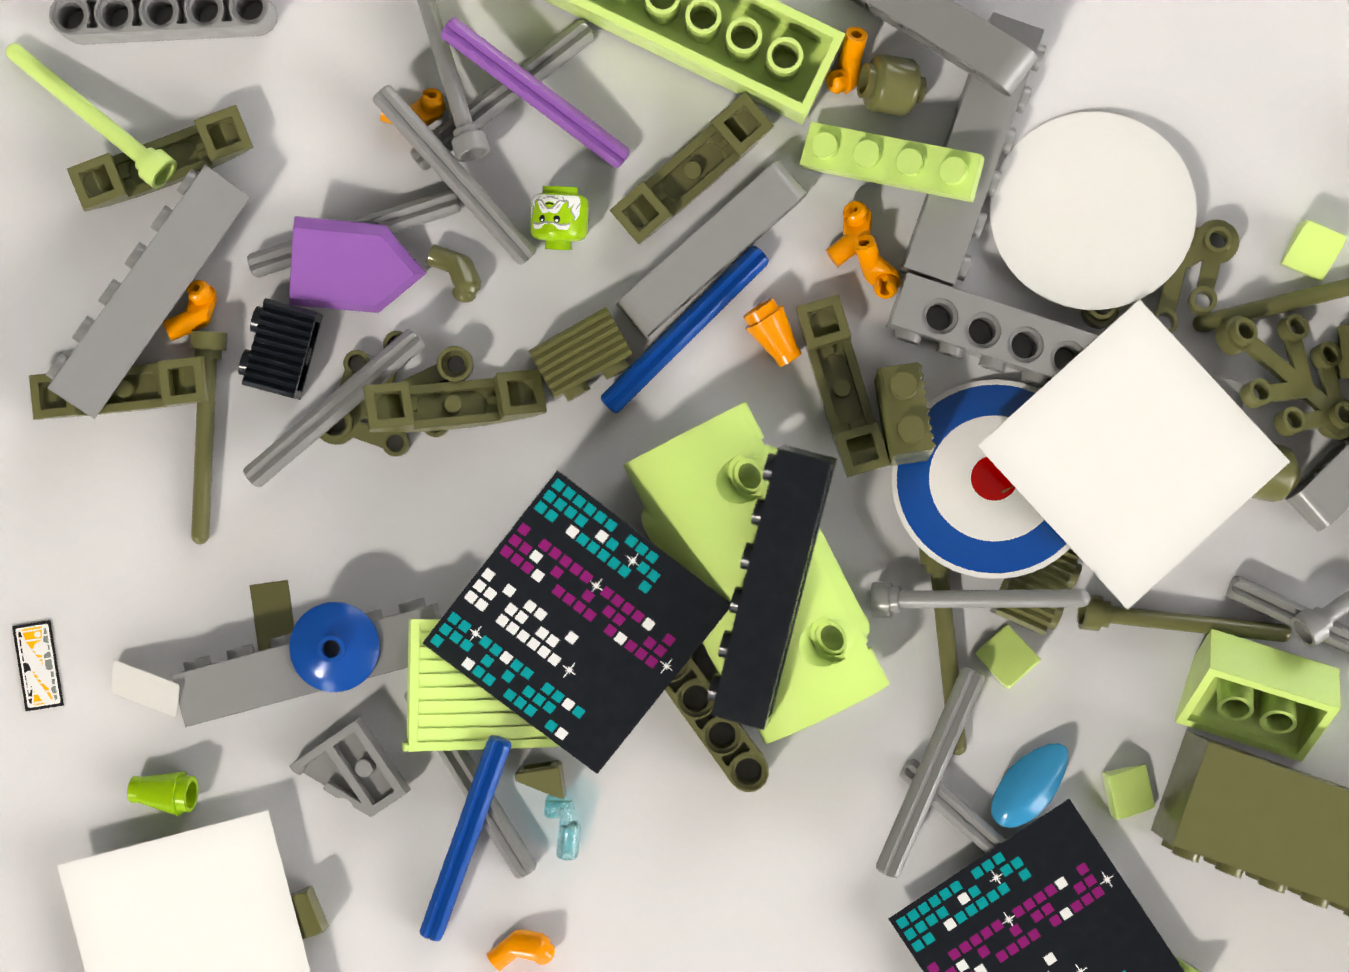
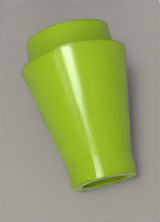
M185 771L144 777L133 776L127 788L129 802L140 803L177 816L182 815L183 812L193 811L199 793L196 777L188 776Z

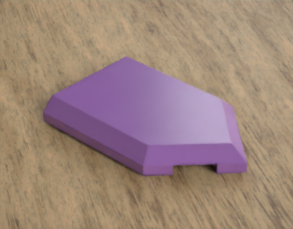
M301 216L294 217L289 305L379 313L427 273L412 258L385 224Z

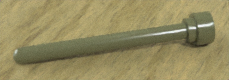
M1349 278L1210 312L1202 316L1198 315L1193 320V328L1197 332H1207L1217 329L1219 324L1234 316L1255 320L1349 296Z
M191 331L190 349H195L194 357H204L208 401L197 403L191 526L193 542L204 544L209 539L217 359H222V351L227 349V333Z
M919 548L920 564L925 565L926 573L931 575L932 590H950L948 571H951V569L939 564ZM934 608L945 706L959 674L952 608ZM965 726L954 749V755H962L967 749Z
M1090 595L1089 604L1085 607H1078L1077 614L1079 629L1099 631L1101 627L1108 628L1110 624L1203 634H1208L1211 629L1240 638L1286 642L1292 635L1291 629L1284 624L1129 608L1127 610L1125 607L1112 606L1110 601H1104L1103 597L1099 595Z

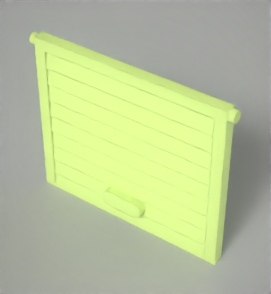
M409 619L407 741L402 743L403 751L482 750L485 748L486 742L491 735L508 739L512 745L511 749L559 746L422 644L440 619Z

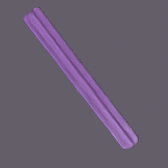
M452 17L446 23L440 34L443 40L611 166L619 168L624 163L630 153L627 146L459 19Z

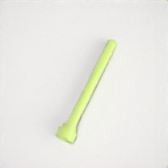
M12 43L7 46L6 56L130 157L135 162V168L138 170L139 177L153 189H158L172 178L177 169V161L165 151L144 147L21 45Z

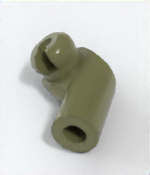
M433 244L427 258V265L449 273L455 286L452 294L456 300L463 303L472 302L480 290L481 279L471 258Z

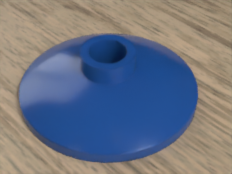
M342 602L323 603L308 610L295 624L289 642L290 658L298 675L312 687L326 692H343L360 685L371 675L379 659L380 639L372 620L359 608ZM328 640L336 641L340 647L336 657L328 656L325 653L324 645Z

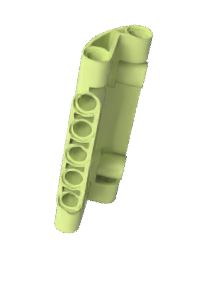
M747 402L684 432L623 465L645 507L641 514L642 524L650 541L730 603L735 587H743L747 570L740 569L741 559L746 543H754L758 526L751 524L752 515L757 499H765L769 481L762 480L765 463L769 453H777V448L763 444L761 439L764 436ZM820 528L771 721L765 730L758 729L765 744L787 737L831 717L881 691L890 684L872 647H867L866 645L870 629L868 619L859 606ZM729 610L703 641V645L717 673L720 675L725 658L718 656L720 643L724 631H732L736 614L730 613Z

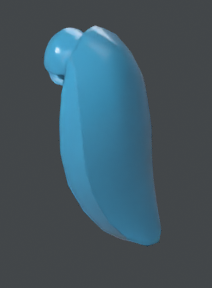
M1056 743L1037 748L1019 759L1008 770L998 784L991 803V816L997 824L1009 828L1020 826L1038 816L1050 804L1058 791L1068 763V750L1064 745Z

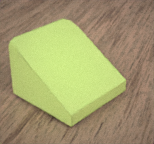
M1302 221L1297 224L1280 264L1318 281H1323L1343 248L1347 236L1313 221Z
M1008 624L974 652L1001 685L1007 689L1013 686L1041 660Z
M1146 764L1102 772L1110 816L1114 819H1124L1155 808Z

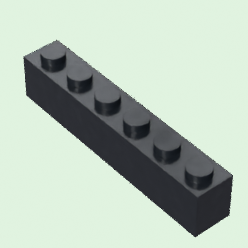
M788 445L780 446L776 454H768L762 480L769 481L765 499H757L751 520L752 525L758 526L754 543H746L740 564V569L747 570L743 587H735L730 603L729 612L736 614L732 631H724L719 647L718 656L725 658L721 675L716 673L713 675L707 699L714 701L712 716L765 730L771 721L837 458Z

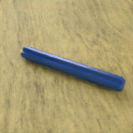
M756 246L750 247L601 395V401L613 413L620 412L768 265L769 259L765 253Z
M491 735L486 742L419 930L420 935L424 938L440 941L444 935L512 746L511 742L506 738Z

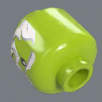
M542 186V193L534 195L531 199V235L535 239L545 240V249L572 250V241H582L588 234V199L578 194V187Z

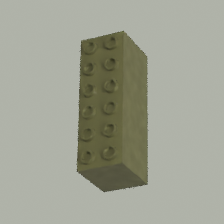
M1186 730L1151 827V831L1163 838L1161 845L1171 849L1173 854L1196 863L1199 862L1200 856H1203V860L1215 865V869L1241 878L1243 872L1246 871V876L1258 880V884L1266 888L1285 893L1287 887L1288 891L1300 895V899L1325 909L1330 905L1344 911L1343 914L1349 916V788Z

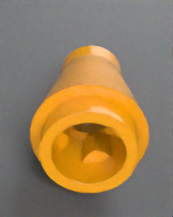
M773 298L762 302L743 316L748 324L745 329L775 359L779 367L790 363L802 354L795 341L783 305L778 306Z

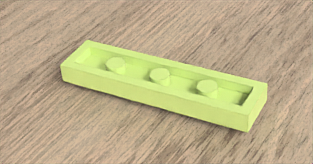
M811 122L800 165L803 169L973 203L985 159L982 154Z

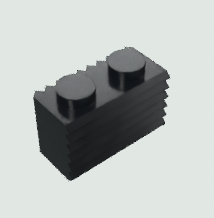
M265 298L263 307L257 306L251 318L250 331L255 333L251 350L245 349L240 359L238 373L244 376L242 385L301 400L323 315L316 311Z

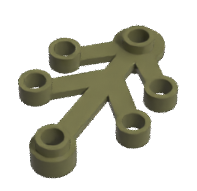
M1210 220L1205 222L1200 228H1195L1193 240L1183 262L1163 284L1157 311L1154 315L1156 318L1165 316L1170 320L1171 328L1168 330L1171 334L1178 326V317L1175 311L1185 272L1201 261L1197 288L1191 292L1187 299L1188 308L1192 313L1202 316L1210 313L1217 304V295L1214 288L1220 264L1232 259L1239 248V235L1236 229L1226 221ZM1214 234L1220 235L1224 239V247L1216 248L1212 246L1210 236ZM1195 295H1206L1210 301L1209 307L1201 308L1197 306ZM1121 307L1111 308L1104 315L1098 314L1095 310L1081 309V315L1088 326L1095 329H1103L1114 322Z
M1293 313L1281 319L1277 325V332L1284 341L1289 364L1257 337L1258 330L1251 319L1234 316L1219 324L1215 332V339L1217 345L1224 353L1235 356L1245 351L1282 382L1269 384L1266 380L1257 378L1244 384L1241 388L1240 396L1247 407L1256 409L1272 402L1303 400L1315 411L1303 413L1299 408L1291 406L1277 412L1274 416V426L1279 434L1289 437L1303 430L1317 429L1327 438L1342 440L1349 437V400L1341 394L1335 366L1342 359L1341 351L1335 343L1326 341L1313 347L1310 351V361L1318 369L1322 389L1320 391L1313 385L1302 341L1309 332L1308 322L1302 315ZM1290 324L1295 328V333L1292 331ZM1323 352L1326 353L1328 361L1325 359ZM1254 389L1257 390L1259 399L1255 396ZM1287 416L1291 419L1293 426H1290Z
M392 331L388 333L384 338L383 347L386 348L394 337L400 336L403 332ZM451 346L439 354L437 364L400 382L409 381V386L435 384L445 380L450 382L465 381L473 372L474 361L467 350L458 346ZM353 350L345 356L343 361L345 371L340 386L356 373L350 366L352 358L360 355L365 359L366 365L371 360L367 353ZM454 357H461L464 360V369L460 373H452L449 369V362ZM397 372L383 384L393 383ZM364 400L343 417L345 425L340 431H334L330 428L320 437L326 443L334 445L344 444L355 438L381 447L388 455L395 457L403 456L410 448V439L406 433L369 432L368 424L360 422L367 418ZM449 430L425 433L431 437H442ZM393 435H399L403 438L404 446L400 451L394 452L389 448V439Z

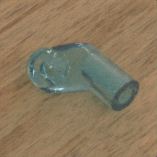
M567 794L565 799L547 795L544 815L547 818H559L556 855L562 860H574L578 857L581 825L573 799Z

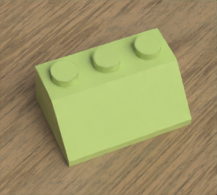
M1211 629L1194 655L1176 712L1175 722L1302 762L1341 709L1340 668Z

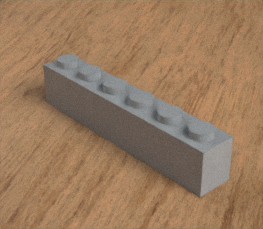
M993 12L987 22L1030 48L1038 57L1030 70L1037 72L1046 51V46L1040 44L1044 29ZM1030 70L1011 97L998 92L976 77L968 74L943 147L983 155L985 161L974 202L926 193L899 272L905 274L908 272L950 287L955 285L957 279L964 281L972 261V256L966 254L971 237L979 239L986 222L987 214L981 212L986 195L994 196L1002 176L1001 171L995 170L1001 153L1004 155L1009 154L1017 130L1010 128L1015 112L1023 113L1031 94L1032 88L1025 86Z
M206 165L200 173L193 169L188 172L176 189L177 192L183 195L181 200L173 210L166 205L150 226L157 232L148 246L141 242L137 244L124 263L131 270L123 282L119 283L115 279L111 281L98 300L105 305L96 320L89 316L84 319L72 336L79 344L68 358L60 353L46 373V376L53 380L48 386L49 390L93 419L97 417L250 199L248 194Z
M424 598L399 604L400 613L383 617L381 609L365 613L374 623L380 639L379 659L375 669L368 678L408 668L409 619H441L438 603L426 606ZM291 633L269 639L271 648L254 652L253 645L249 644L227 650L228 659L211 663L210 656L208 655L183 662L185 671L171 675L173 682L179 684L180 687L178 702L185 727L322 690L306 683L296 672L289 652ZM328 640L324 645V650L328 656L336 657L340 647L336 641Z

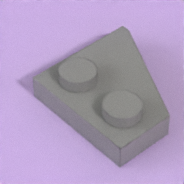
M359 717L289 765L294 773L299 776L304 773L325 785L323 790L337 798L347 799L354 808L369 817H373L411 790L362 717Z

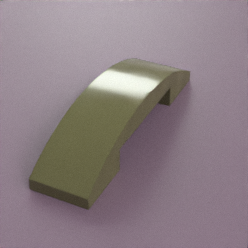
M746 92L714 118L709 127L646 182L642 181L609 210L638 244H641L706 191L774 128V125Z
M237 105L194 120L196 125L143 144L146 148L162 149L177 161V169L172 178L158 189H153L139 177L138 170L135 168V162L123 152L114 156L106 153L67 168L83 210L86 212L107 207L182 182L191 169L197 173H200L205 165L213 169L254 148Z
M839 294L797 306L796 312L813 375L846 477L889 466L890 461L878 422H875L851 343L852 336Z
M204 357L158 361V363L133 365L98 415L207 402L208 391ZM46 373L29 375L33 420L89 416L49 390L48 386L53 380L47 377Z
M539 369L496 373L494 378L409 386V381L363 386L369 432L408 433L471 428L520 420L547 412Z

